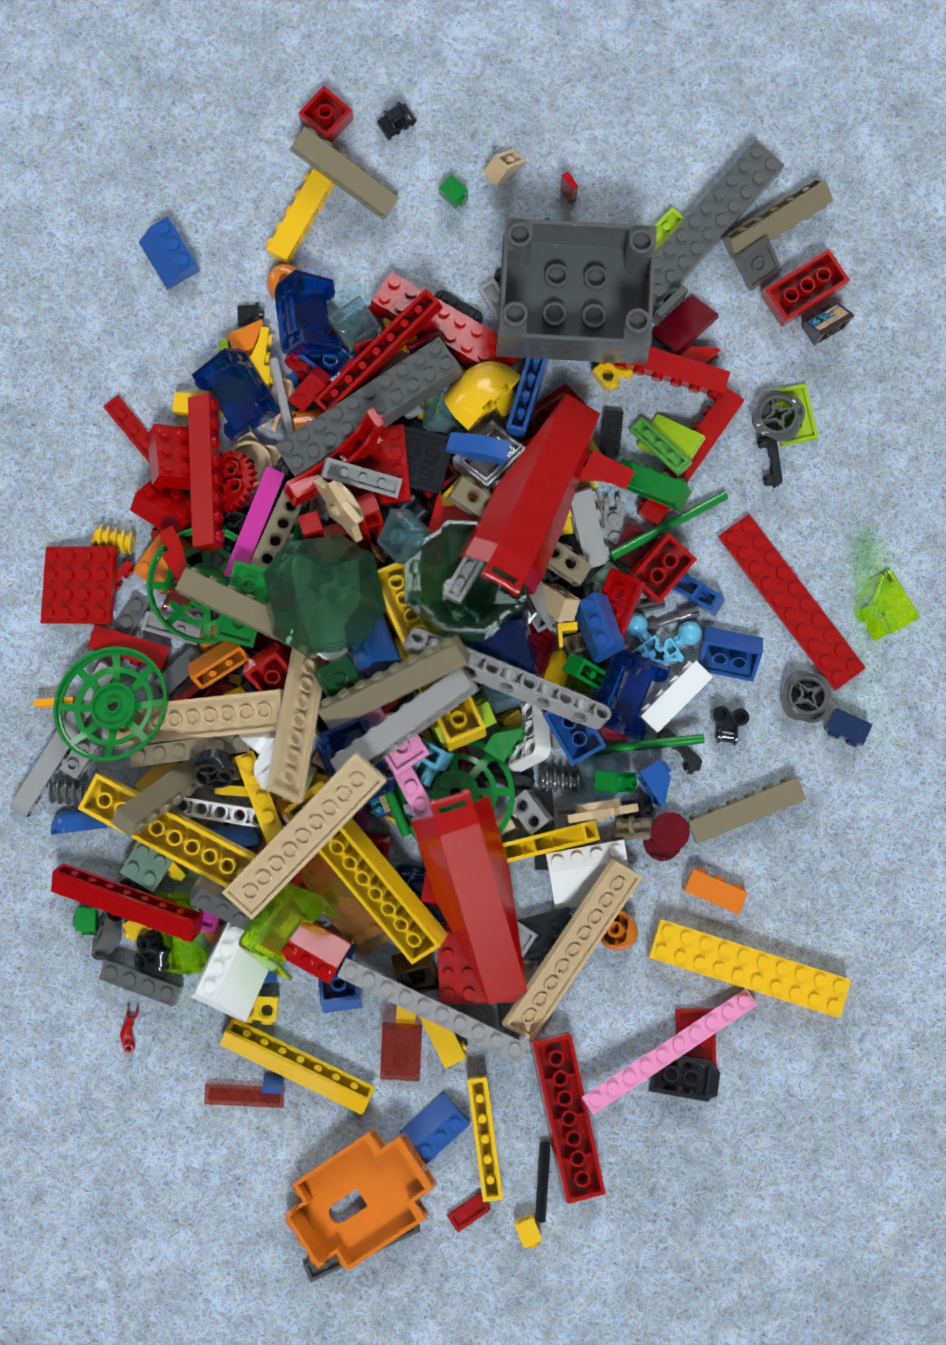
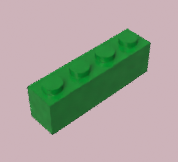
M621 459L620 464L635 471L627 488L624 490L681 512L692 493L685 480L681 478L674 479L666 472H656L650 466H640L639 463L631 459L629 461Z

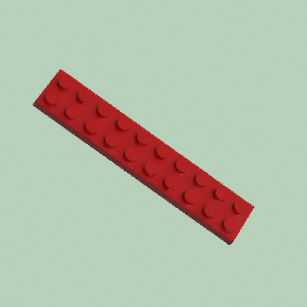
M750 514L718 536V539L820 674L828 680L833 691H836L866 669Z

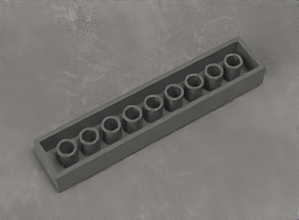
M756 140L656 251L654 309L662 300L665 302L669 298V293L675 287L678 288L719 243L722 236L727 234L781 173L784 164Z
M438 337L274 446L293 475L297 477L321 462L346 441L358 427L367 410L374 408L376 413L381 415L384 421L382 429H384L462 377L461 368L440 337Z

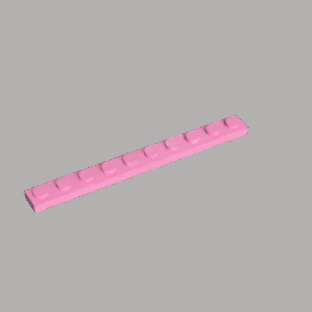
M381 707L362 715L369 729L381 724L386 717ZM410 767L398 776L392 771L415 817L422 819L433 816L429 805L430 798L414 768Z
M744 989L581 1097L591 1114H595L757 1006V1003L749 991Z

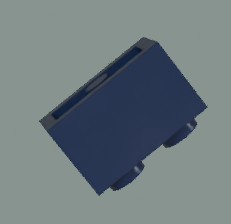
M835 708L832 710L824 730L828 732L827 735L837 740L840 737L846 740L845 744L856 748L857 746L864 745L873 724L839 708Z

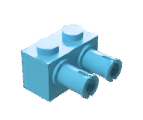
M419 735L429 750L430 755L412 767L416 772L421 762L426 763L427 766L419 780L424 785L430 787L437 771H446L454 753L443 749L440 745L423 735Z

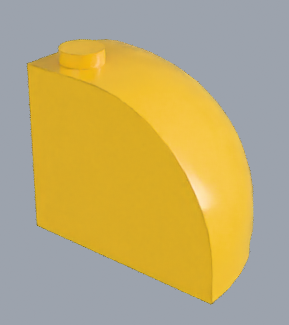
M492 361L479 363L469 368L462 377L449 385L450 387L443 396L445 404L453 416L469 430L490 416L521 376L503 363Z

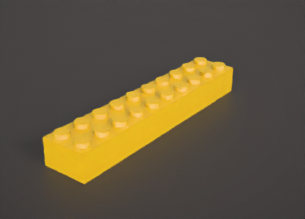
M407 558L371 573L372 582L376 587L407 658L412 654L406 652L403 643L411 630L418 628L443 637ZM435 681L420 687L421 691L428 690ZM471 696L435 721L449 751L486 736V728Z
M103 772L96 773L78 809L122 832L111 824L115 811L140 792ZM171 808L165 815H160L153 824L149 823L141 833H136L131 837L225 888L257 856V854Z
M320 781L304 793L302 803L296 804L292 802L285 809L286 814L292 819L324 786L323 782ZM351 817L318 852L411 964L439 948L448 933Z
M658 918L647 954L649 958L837 1018L841 1017L851 980L846 977Z

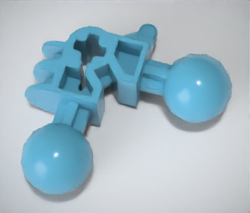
M638 612L633 613L626 631L628 635L638 637L642 643L633 652L638 650L640 655L637 659L643 658L646 661L643 667L650 662L655 665L676 661L683 662L685 658L680 653L679 648L684 644L688 646L695 645L702 637L701 627L696 622L686 621L680 625L676 637L673 639L669 637L662 642V645H659L657 636L651 637L647 631L648 621L646 617ZM655 651H656L657 653L662 652V654H663V655L661 656V659H662V660H660V659L655 660V658H654V657L656 656Z

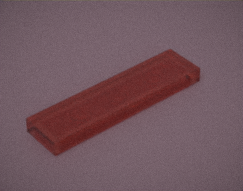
M206 1083L204 1104L284 1108L285 1087H283L282 1094L262 1093V1086Z

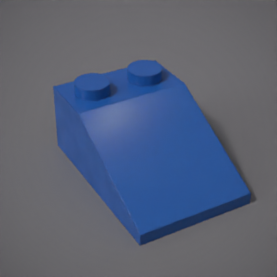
M352 944L345 958L357 962L355 944ZM341 966L330 984L318 978L320 1005L323 1013L363 1008L361 988L337 977Z

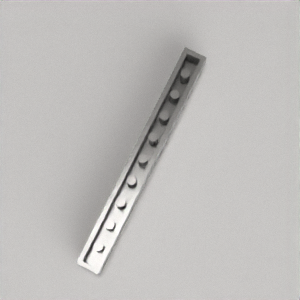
M345 958L337 977L517 1063H520L528 1046L519 1039L349 958Z

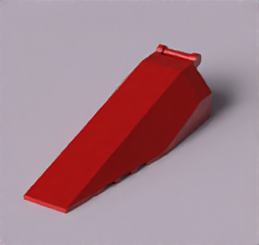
M569 394L562 398L537 434L531 439L528 446L497 484L459 556L462 559L473 558L485 562L486 565L480 577L485 580L488 578L509 590L510 594L514 596L519 594L522 584L527 588L526 595L535 594L545 574L565 526L600 416L599 412ZM492 567L516 579L515 583L513 584L492 572Z
M466 788L460 793L436 801L435 799L429 800L433 816L422 819H410V823L433 896L489 1005L527 992L511 875L489 796L483 795L482 799L472 803L469 789ZM462 800L465 801V806L439 814L438 808Z

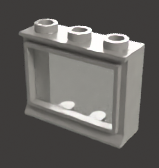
M493 420L477 435L511 442L507 460L503 466L486 460L482 463L459 455L453 457V468L465 478L469 477L476 482L475 485L480 489L485 488L490 492L494 491L497 484L526 448L497 426Z

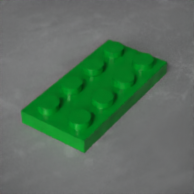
M235 560L228 585L239 590L238 593L244 596L250 594L256 597V601L264 605L274 571ZM220 614L214 638L253 648L257 631Z

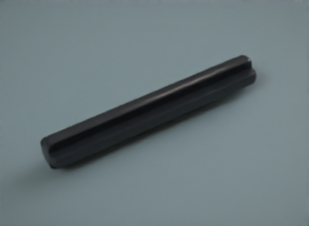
M547 1141L540 1142L535 1212V1221L539 1223L546 1222L551 1149V1144Z

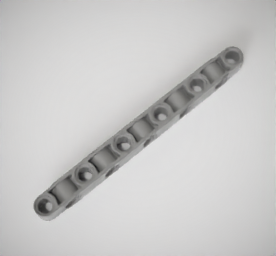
M415 628L407 636L403 647L406 652L418 655L427 647H434L440 644L445 638ZM466 647L470 653L469 663L462 668L467 670L473 681L593 729H600L611 717L610 709L604 704Z

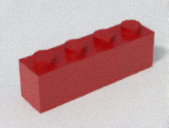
M94 625L88 647L93 649V651L108 647H126L145 654L162 670H166L172 648L97 625ZM120 655L121 662L125 658L130 660L129 664L141 667V664L147 665L135 657Z

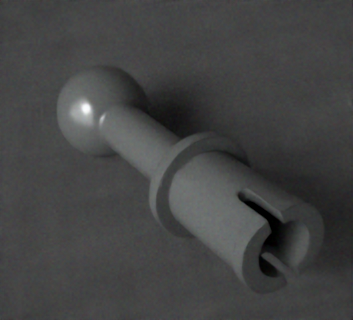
M695 604L682 610L677 609L678 613L659 620L655 618L648 619L647 631L653 634L662 626L680 620L684 623L686 620L699 617L700 613L697 605Z

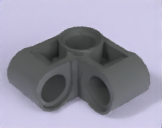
M105 912L98 922V932L92 941L91 956L94 959L105 960L118 947L122 937V917Z

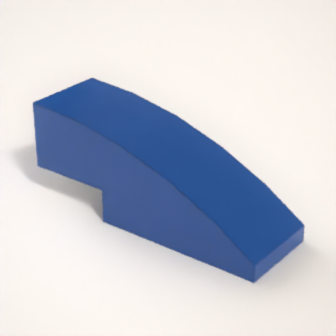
M451 432L445 451L482 463L486 460L503 466L507 460L511 442L483 435Z
M684 574L671 589L714 616L725 602L722 594L706 587L704 583L687 574Z

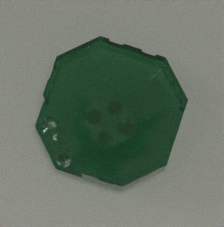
M445 521L439 530L435 533L432 532L423 540L422 550L405 563L404 601L443 638H452L458 635L461 641L484 642L517 614L526 603L527 588L523 584L519 594L514 596L510 594L509 590L488 578L485 580L480 577L486 563L483 565L461 605L443 597L444 590L462 561V558L459 556L478 521ZM492 567V572L513 584L515 583L516 579Z
M341 534L285 542L263 572L268 594L265 603L268 616H270L272 635L306 657L314 656L315 653H332L352 647L354 649L362 648L387 609L374 556Z

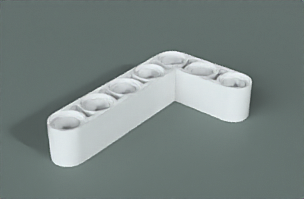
M522 700V722L526 724L524 728L526 732L523 738L524 742L515 746L516 750L511 758L507 757L504 761L510 771L517 773L547 759L551 752L549 725L543 716L547 711Z
M188 796L183 798L187 803L185 811L181 810L179 805L172 806V810L189 819L197 817L260 827L256 820L254 809L250 806ZM201 803H203L206 806V812L204 814H202L199 811V805ZM220 806L225 808L226 814L224 817H221L218 814V808ZM239 809L243 810L245 813V818L243 820H240L237 817V811Z

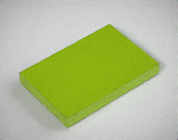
M806 383L776 389L775 391H781L789 396L796 397L805 408V417L797 435L789 441H779L780 446L785 447L818 440L819 436ZM776 402L780 408L791 407L788 403ZM779 412L775 413L778 420L782 419V414H779ZM795 412L785 419L787 428L792 424ZM775 424L776 430L780 431L779 425Z
M659 414L651 423L653 427L690 460H692L706 439L704 435ZM640 441L638 442V448L654 455Z

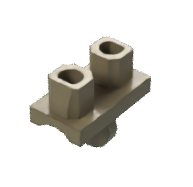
M581 633L563 638V646L567 657H569L570 653H573L591 662Z
M629 816L628 819H616V839L630 840L642 838V840H649L651 838V818H634V816Z

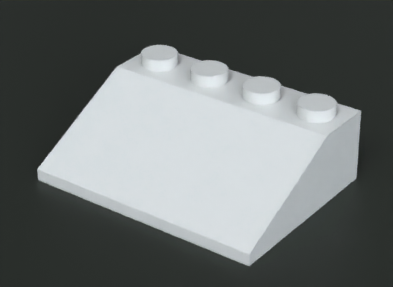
M624 839L545 853L555 910L567 906L570 908L579 907L612 858L629 868Z
M226 922L191 997L240 1021L246 1022L276 954L260 946L262 938Z

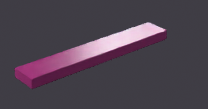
M268 466L266 467L223 574L224 576L231 577L235 560L247 564L250 563L285 473Z

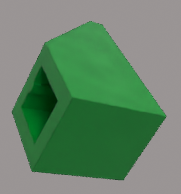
M521 722L495 728L483 750L502 762L507 757L511 758L516 750L514 747L517 741L521 742L526 734L524 731L526 724Z
M595 771L594 791L614 793L636 792V772Z

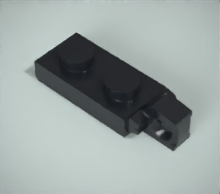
M604 410L600 449L602 454L613 460V456L618 455L620 450L624 412Z

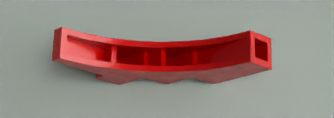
M374 408L367 410L355 431L327 457L358 466L361 459L379 451L383 443L381 431L384 426L381 415L377 414ZM325 459L301 475L286 482L284 493L293 507L320 495L313 480L321 477ZM321 477L322 479H324V480H325L326 482H328V483H330V482L333 481V480H330V479Z
M591 450L587 454L579 481L604 482L626 489L635 471L595 450Z

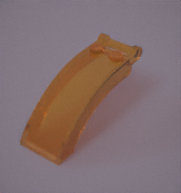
M319 852L299 871L311 895L328 919L359 949L364 957L371 954V951L391 940L385 932L367 945L365 944L366 941L384 930Z

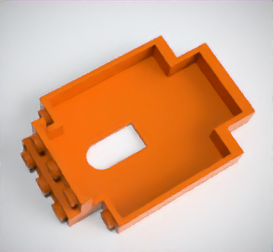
M372 1128L297 1179L292 1185L295 1194L302 1201L289 1209L284 1215L288 1227L294 1230L299 1244L308 1252L307 1254L312 1264L320 1268L329 1258L337 1254L341 1266L349 1271L424 1221L430 1213L420 1197L434 1189L438 1183L405 1132L384 1144L375 1128ZM357 1189L368 1206L343 1222L334 1221L330 1215L331 1206Z

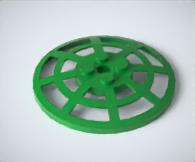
M192 528L178 533L179 540L192 536ZM222 529L224 537L237 542L239 536ZM163 544L154 555L147 573V595L155 616L171 633L184 640L202 644L223 642L224 640L211 638V627L217 626L219 620L210 621V610L212 609L185 597L187 600L178 608L171 593V590H175L178 582H171L173 574L170 569L167 571L165 582L153 581L156 566L162 554L167 551ZM190 548L184 551V555L187 558L201 551L196 548ZM221 548L203 551L202 563L193 566V568L202 572L201 575L207 578L209 576L217 578L221 581V585L227 587L229 577L223 574L231 553ZM210 552L220 554L228 560L219 567L216 564L210 563ZM186 561V568L190 569L192 566ZM153 589L165 590L168 603L174 611L167 619L162 616L156 605ZM192 606L202 609L203 621L193 619L187 616L185 612ZM181 618L192 625L203 627V638L187 635L174 628L172 624Z
M108 647L87 654L73 664L66 672L56 691L53 717L59 736L71 750L90 760L110 762L132 756L151 742L164 722L168 708L166 680L161 670L151 659L134 649ZM120 655L135 657L145 662L147 667L141 674L133 669L121 667ZM112 656L113 667L103 669L92 676L83 669L97 659ZM153 671L161 683L163 699L153 700L152 689L147 682V678ZM121 673L135 677L136 681L130 687L121 684ZM78 674L85 683L78 692L75 704L63 703L67 688ZM113 674V683L101 687L96 682L104 676ZM143 685L148 701L138 702L135 693ZM91 687L95 692L91 703L82 704L86 692ZM113 702H118L117 709L110 711V705ZM162 707V712L155 728L147 736L143 729L150 720L153 708ZM147 709L142 723L138 726L133 721L137 710ZM62 711L74 712L76 724L81 731L72 739H70L64 727ZM81 712H90L94 720L87 728L82 721ZM128 726L132 730V733L128 736L116 740L118 729ZM99 727L108 729V740L99 739L93 736L92 733ZM136 736L142 741L134 749L113 756L115 746L127 743ZM87 738L95 744L106 746L104 756H96L80 749L77 745Z
M477 740L468 743L482 749L485 747L484 743ZM457 749L450 751L454 753L450 761V771L444 772L441 775L438 772L436 773L432 791H426L428 797L436 801L450 796V792L453 789H459L462 792L463 789L468 788L472 803L479 800V796H491L490 802L494 811L497 796H509L506 814L498 826L501 835L512 816L515 804L514 782L507 765L489 753L480 761L473 756L457 753ZM458 759L467 760L476 766L469 773L458 770ZM493 759L503 769L508 781V788H497L492 773L486 767ZM421 762L419 765L422 769L418 775L419 779L427 766L424 762ZM481 771L487 776L491 788L478 787L475 778ZM397 784L396 799L411 831V835L415 839L411 823L403 808V801L407 800L399 784ZM462 800L438 808V811L441 814L466 804Z

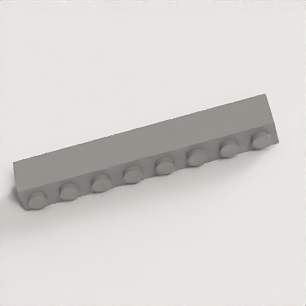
M461 667L449 673L443 679L436 680L432 683V687L418 693L414 700L403 704L399 711L393 715L385 717L381 724L370 728L366 735L353 740L348 748L338 751L335 757L330 760L336 772L356 751L372 766L376 765L476 693L479 689L467 670Z

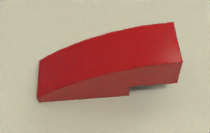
M171 525L158 534L167 549L162 554V558L177 582H179L186 568V560L179 537Z

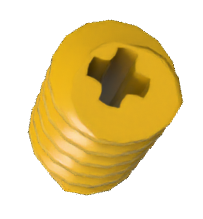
M101 524L93 533L92 546H114L118 548L117 552L121 550L123 554L128 552L129 555H132L135 547L134 531L131 530L129 535H126V529H123L120 534L118 527L115 528L114 532H111V526L104 530V525Z

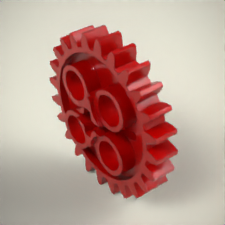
M227 450L225 454L221 451L222 513L223 511L230 513V510L237 512V506L243 508V502L249 503L247 497L254 496L251 490L257 489L253 486V483L258 482V479L254 478L258 472L253 470L256 466L251 463L252 460L243 453H239L236 450L234 452Z

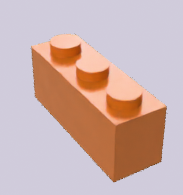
M223 641L187 664L190 678L203 690L244 664L250 658L247 646Z
M699 867L696 870H690L682 889L683 891L740 914L748 892L743 891L744 886L734 882L733 885L725 883V878L716 874L714 878L708 876V871Z

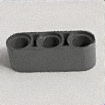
M195 645L188 648L163 673L167 684L168 698L190 676L187 664L203 655ZM158 678L154 682V685L163 694L162 686Z

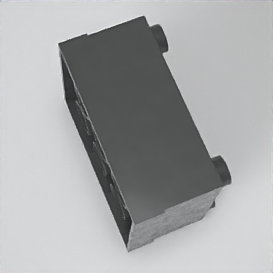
M506 218L502 246L496 356L646 365L652 337L657 226Z

